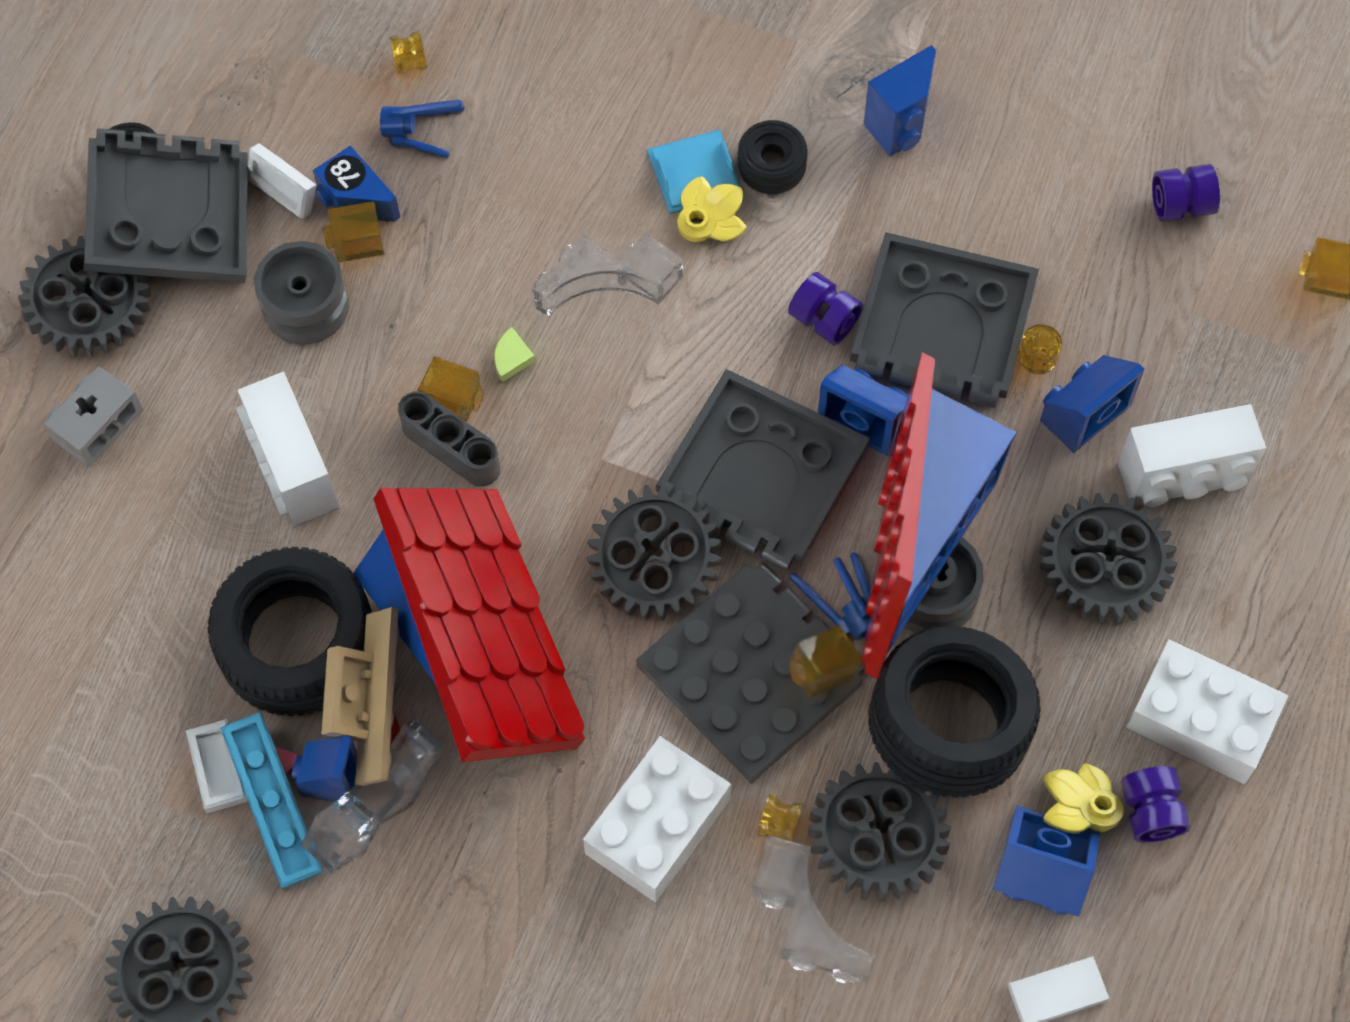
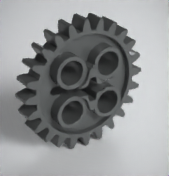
M83 236L78 237L77 246H71L66 239H63V249L60 251L49 245L47 248L50 257L47 259L36 255L35 261L38 269L26 267L25 271L29 280L20 281L19 284L23 294L19 295L18 299L21 308H23L21 313L24 321L28 322L32 335H39L41 344L46 345L53 340L52 343L57 353L67 345L73 357H75L79 348H85L88 357H92L94 347L100 346L105 354L109 352L108 343L111 341L120 347L124 346L121 335L125 333L135 337L136 332L133 323L145 324L143 312L150 311L148 297H151L150 286L147 284L149 281L146 275L94 271L77 274V272L84 269L85 240ZM60 277H65V278H66L67 280H69L70 282H67L66 280H64V279H62V278H60ZM121 291L118 295L107 296L109 292ZM55 296H64L61 300L49 301ZM101 309L111 315H106L101 311ZM84 318H94L89 323H79Z
M645 485L643 497L640 498L630 489L628 490V503L624 504L615 497L613 501L617 510L614 513L602 509L601 513L607 521L605 525H592L593 530L600 538L588 540L587 544L591 549L598 551V553L588 556L587 561L592 566L600 567L590 575L594 581L605 580L598 589L603 596L614 592L610 600L613 607L616 608L626 601L625 612L629 616L635 612L637 607H640L641 616L644 620H648L652 609L657 611L661 620H665L666 608L670 607L680 616L682 615L680 603L686 601L695 608L697 604L693 594L696 591L706 596L709 594L703 583L704 580L717 581L718 579L716 573L710 569V566L722 565L721 557L712 553L722 548V542L720 539L710 537L719 530L716 523L705 524L711 516L708 509L695 513L699 505L697 498L693 497L685 504L683 503L684 493L681 489H678L672 498L669 497L666 485L661 486L658 496L652 494L648 485ZM658 516L662 518V524L656 531L645 532L642 530V524L648 517ZM675 523L679 524V528L667 537L671 526ZM689 540L694 543V549L688 556L678 557L673 554L676 544L680 541ZM650 547L656 550L661 548L663 554L659 558L655 555L649 557L647 550ZM632 548L636 550V556L629 564L621 565L616 563V556L622 549ZM641 570L639 578L636 581H631V576ZM662 572L668 575V581L663 588L655 590L648 587V580L653 574Z
M1096 493L1093 504L1090 505L1081 496L1077 503V510L1067 503L1062 512L1063 517L1057 514L1053 516L1051 521L1053 528H1046L1043 536L1046 542L1041 544L1039 554L1046 557L1041 561L1040 570L1050 571L1046 576L1045 586L1058 585L1053 596L1055 600L1065 596L1069 598L1066 607L1068 612L1078 605L1082 607L1081 619L1085 620L1092 611L1097 613L1098 624H1102L1106 615L1111 614L1117 625L1120 624L1124 612L1135 621L1139 616L1140 608L1150 613L1155 605L1153 600L1157 602L1163 601L1166 595L1164 589H1170L1174 580L1169 574L1174 573L1177 562L1170 558L1174 556L1177 549L1173 545H1164L1168 542L1172 533L1171 531L1158 532L1157 529L1162 518L1157 517L1150 521L1146 518L1149 506L1146 505L1139 511L1133 509L1134 498L1132 497L1125 505H1120L1117 493H1113L1109 503H1104L1101 494ZM1084 531L1091 532L1096 535L1098 540H1085L1080 533ZM1122 538H1132L1138 542L1139 546H1127L1123 543ZM1074 551L1077 556L1072 555L1071 552ZM1106 555L1110 556V562L1106 561ZM1139 560H1140V561H1143V562L1145 563V565H1142V564H1141L1140 562H1138V561H1139ZM1076 570H1089L1095 578H1081L1076 573ZM1117 576H1130L1136 584L1125 585Z
M878 762L874 763L871 773H866L862 765L857 764L853 778L845 770H842L838 779L839 784L832 780L827 781L825 787L827 794L818 793L815 800V805L818 808L811 809L809 820L814 824L809 825L808 837L816 839L812 842L811 854H823L819 859L818 868H833L829 880L831 883L843 877L847 880L844 892L849 893L857 885L861 887L862 899L865 900L868 897L870 890H876L880 902H884L888 890H892L897 899L901 900L905 892V886L916 894L921 886L920 879L927 883L932 882L935 875L933 869L941 870L945 860L941 855L947 854L950 847V842L946 841L945 838H948L951 826L942 823L945 821L948 811L943 808L934 809L938 804L940 795L932 794L926 796L924 791L913 787L909 782L903 781L892 769H889L888 774L882 773ZM865 798H870L872 800L874 805V812ZM895 802L903 810L898 812L890 811L883 803ZM854 812L862 820L858 822L848 821L843 817L842 813ZM874 820H876L877 829H872ZM881 833H883V834L886 833V837H885V840H884V844H883V841H882L883 838H882ZM902 840L909 841L915 845L916 850H903L898 846L897 842ZM867 851L876 860L865 862L860 860L855 853ZM885 852H887L890 861L894 865L887 864L886 859L884 857Z
M191 896L188 897L184 908L180 907L175 897H170L168 910L163 911L156 902H153V915L149 918L140 911L136 912L139 922L136 928L126 924L122 925L128 938L126 941L113 940L112 944L120 954L119 956L106 958L109 966L117 969V972L105 976V981L109 985L118 986V988L108 994V997L113 1003L123 1002L116 1010V1013L122 1019L131 1016L129 1022H222L220 1015L223 1012L236 1016L237 1011L231 1002L233 998L246 1000L247 995L239 987V983L252 982L253 977L250 973L242 970V967L252 964L253 958L250 954L240 953L250 944L246 937H236L242 929L237 921L226 925L229 919V914L226 910L222 909L213 916L214 906L208 900L198 910L197 902ZM197 937H210V943L203 952H190L191 944ZM155 943H165V951L162 956L155 960H146V952L149 947ZM214 961H219L218 966L215 968L201 967L209 965ZM184 962L187 967L181 969L180 977L175 978L171 972L177 971L178 963ZM151 971L154 973L146 976L144 979L140 978L142 972ZM204 979L213 980V988L208 995L194 997L193 992L197 983ZM159 986L168 987V995L164 1001L159 1004H149V996L155 988Z

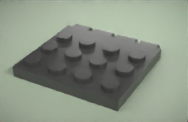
M97 128L96 139L89 138L84 271L245 283L247 276V152H240V142L212 139L211 149H204V138L173 135L171 146L165 145V134L133 132L132 142L125 141V131Z
M885 232L851 350L850 360L856 362L855 369L865 371L872 378L882 380L884 370L887 369L892 371L889 382L911 387L921 353L923 352L935 359L932 389L945 396L960 399L963 388L969 389V402L995 408L998 397L1005 399L1007 397L1039 269Z
M726 369L657 482L656 492L659 493L661 486L666 485L670 498L673 497L678 489L683 491L684 504L693 497L697 498L699 505L695 513L708 509L711 516L705 524L716 523L719 530L715 534L716 536L721 533L724 526H727L729 529L724 538L726 541L752 554H755L759 546L763 544L766 547L761 558L788 571L794 560L800 563L803 562L868 448L870 438Z
M764 562L757 565L753 570L746 564L636 659V666L751 784L860 688L863 683V679L860 676L865 671V665L860 663L861 657L849 645L844 646L837 653L834 651L841 643L842 638L819 616L815 617L808 624L805 622L813 613V610L790 587L786 588L779 595L776 594L783 586L784 581Z

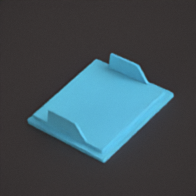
M720 129L647 149L670 214L683 210L681 194L688 183L697 177H704L711 188L721 184H732L742 188Z

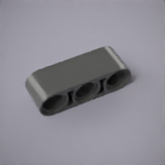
M414 391L407 393L401 398L398 403V413L403 432L411 441L476 486H487L497 480L500 475V462L497 447L490 438L428 394ZM417 413L426 414V416L420 420L410 419L411 416ZM448 435H455L458 437L456 440L449 443L441 441L442 438ZM486 457L490 459L483 465L472 464L476 458Z

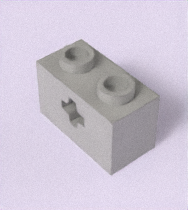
M98 366L90 375H86L79 381L75 391L63 404H59L52 409L44 426L54 443L89 468L143 411V408L135 391Z

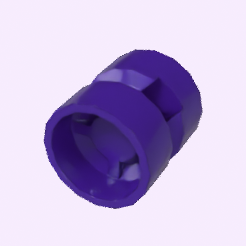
M1211 164L1190 166L1186 168L1184 174L1178 168L1154 172L1152 177V199L1158 220L1164 222L1183 219L1184 214L1187 212L1193 217L1216 214L1220 206V188L1214 167Z
M814 272L801 284L794 294L788 307V314L806 327L814 324V332L835 346L855 326L862 313L864 304L845 290L837 293V285L819 272Z
M1157 766L1132 772L1122 778L1121 785L1126 805L1135 810L1129 816L1135 841L1141 843L1159 842L1176 838L1189 832L1191 826L1186 805L1183 802L1177 801V798L1182 794V789L1175 767Z

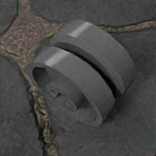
M296 241L284 243L269 251L258 264L254 276L255 292L264 319L275 335L291 343L302 345L316 343L335 334L345 322L349 310L348 293L343 281L340 264L332 252L316 243Z
M963 537L905 626L907 630L919 633V631L924 629L928 630L929 628H938L939 626L962 627L971 619L983 584V564L976 549Z

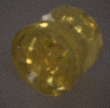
M419 31L412 32L406 38H400L397 35L390 37L397 74L405 73L408 68L413 67L419 70L427 69Z
M1045 324L1034 325L1025 331L1018 353L1019 362L1025 370L1034 374H1045L1056 366L1062 347V339L1058 331ZM1037 351L1045 352L1046 355H1043V354H1035V352H1037Z
M770 794L761 816L757 835L764 838L772 835L778 837L782 844L791 846L800 821L803 804L794 802L789 805L781 802L779 796Z

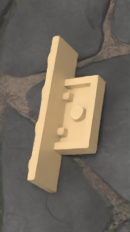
M393 607L366 615L364 651L341 646L327 649L322 735L332 737L348 736L353 741H358L355 785L364 786L387 781L391 766L390 740L391 727L394 722V712L392 710L393 691L397 676L395 658L396 642L399 637L398 609Z

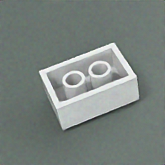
M281 372L238 389L243 405L235 408L280 516L288 513L293 526H297L339 509L329 474L285 373Z
M1248 404L1130 428L1117 464L1128 499L1134 498V506L1144 504L1145 506L1156 507L1173 498L1184 496L1185 499H1196L1212 490L1224 488V491H1235L1245 487L1250 482L1266 450V445L1252 405Z
M1168 639L1126 728L1245 785L1259 763L1289 695Z
M659 736L583 838L585 854L656 903L731 800L732 784Z

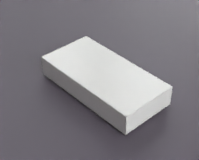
M260 143L250 148L247 179L299 218L303 219L310 215L316 184Z
M228 719L186 730L204 810L207 814L248 802L220 729L230 724Z
M1093 956L1011 982L1008 985L1021 1022H1047L1106 1003L1110 999Z

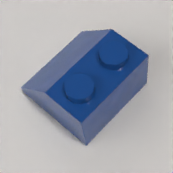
M932 45L868 81L863 125L890 157L901 150H910L921 139L936 56V49Z
M1106 355L1101 356L1093 364L1086 362L1075 371L1070 383L1063 388L1060 385L1054 387L1045 396L1040 421L1075 453L1131 407L1145 369L1139 363Z
M841 365L828 374L821 382L818 413L869 437L868 447L889 456L908 396L896 387L888 388L874 381L863 370H852Z
M1016 805L993 889L1002 892L1013 900H1028L1044 905L1054 913L1072 914L1079 917L1095 870L1100 832L1088 828L1077 834L1067 833L1046 824L1043 821L1044 813Z

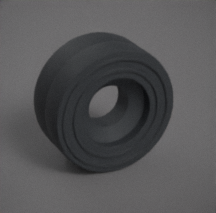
M766 120L754 124L743 134L738 145V170L742 179L752 189L765 194H780L791 190L801 181L806 171L808 153L806 141L797 128L783 121ZM774 150L781 153L783 159L779 163L770 164L762 159V155L767 151Z

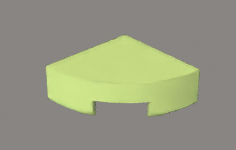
M513 327L501 336L495 349L496 371L502 383L535 362L534 354Z

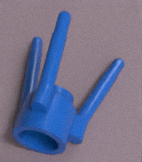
M461 100L405 107L382 106L380 112L382 137H391L392 146H406L447 158L450 154L449 151L406 138L407 134H414L415 117L462 112L465 107Z
M851 553L850 558L863 596H860L841 558L836 557L834 559V564L852 599L842 608L845 614L843 618L797 574H790V580L836 624L843 637L851 633L855 640L866 638L871 615L865 613L871 588L857 553Z

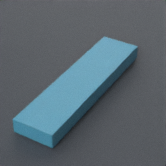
M262 712L221 727L220 729L282 890L323 874L321 864Z

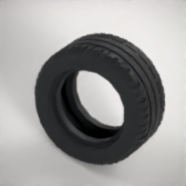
M292 546L291 548L282 547L281 550L271 549L270 552L265 551L260 556H253L251 560H246L243 566L235 568V572L230 573L227 577L228 580H224L221 588L217 590V597L212 601L213 606L210 607V616L208 617L209 626L207 628L210 647L228 684L237 695H240L241 699L248 701L253 707L257 706L259 710H266L268 713H277V715L282 716L284 714H287V716H294L295 714L302 716L305 713L314 714L317 710L319 712L322 711L324 706L327 649L341 646L364 651L366 615L372 613L361 582L357 580L358 578L349 567H346L343 562L337 561V558L334 556H329L325 552L319 553V550L316 549L309 550L307 547L299 549V547ZM295 596L316 598L332 607L338 616L335 636L325 651L310 662L289 668L272 666L254 657L250 652L249 639L253 624L263 610L277 601Z
M939 626L938 628L924 629L919 631V633L912 634L910 637L905 638L902 643L895 646L894 650L885 659L872 693L868 709V725L870 726L869 731L872 735L873 744L876 745L875 749L881 754V759L887 763L886 765L890 769L894 770L898 777H901L907 783H911L913 787L921 789V791H928L931 794L941 795L942 797L951 796L954 798L959 796L964 798L969 797V795L976 796L980 793L984 794L989 789L993 790L998 785H1002L1006 779H1009L1016 772L1033 740L1041 713L1039 690L1036 686L1035 678L1032 677L1031 671L1017 653L1004 642L985 632L967 627ZM939 680L962 683L976 690L990 704L997 721V731L986 739L970 743L947 741L928 731L916 718L909 700L910 693L923 684Z

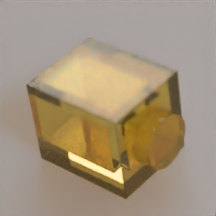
M374 201L327 209L330 225L323 226L327 249H335L338 263L384 255Z
M1317 237L1311 252L1305 250L1301 259L1299 274L1305 275L1303 290L1350 300V244Z
M435 356L417 389L418 392L431 396L466 422L471 411H478L484 397V389L481 388L478 371Z
M838 625L799 642L787 665L793 681L803 688L810 699L850 681L860 665L861 656L841 626Z

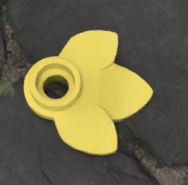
M701 176L693 179L681 194L683 210L677 218V227L680 234L688 241L694 243L703 242L709 237L722 242L739 237L747 230L745 223L735 216L742 204L743 189L732 184H721L711 188L704 177ZM700 219L703 222L700 224H694L691 222V220Z
M1085 763L1081 766L1078 774L1070 770L1060 769L1044 775L1043 781L1057 801L1043 818V821L1049 826L1067 833L1077 834L1088 828L1097 832H1105L1120 823L1124 813L1123 804L1111 792V781L1099 768ZM1096 806L1104 807L1107 810H1100Z

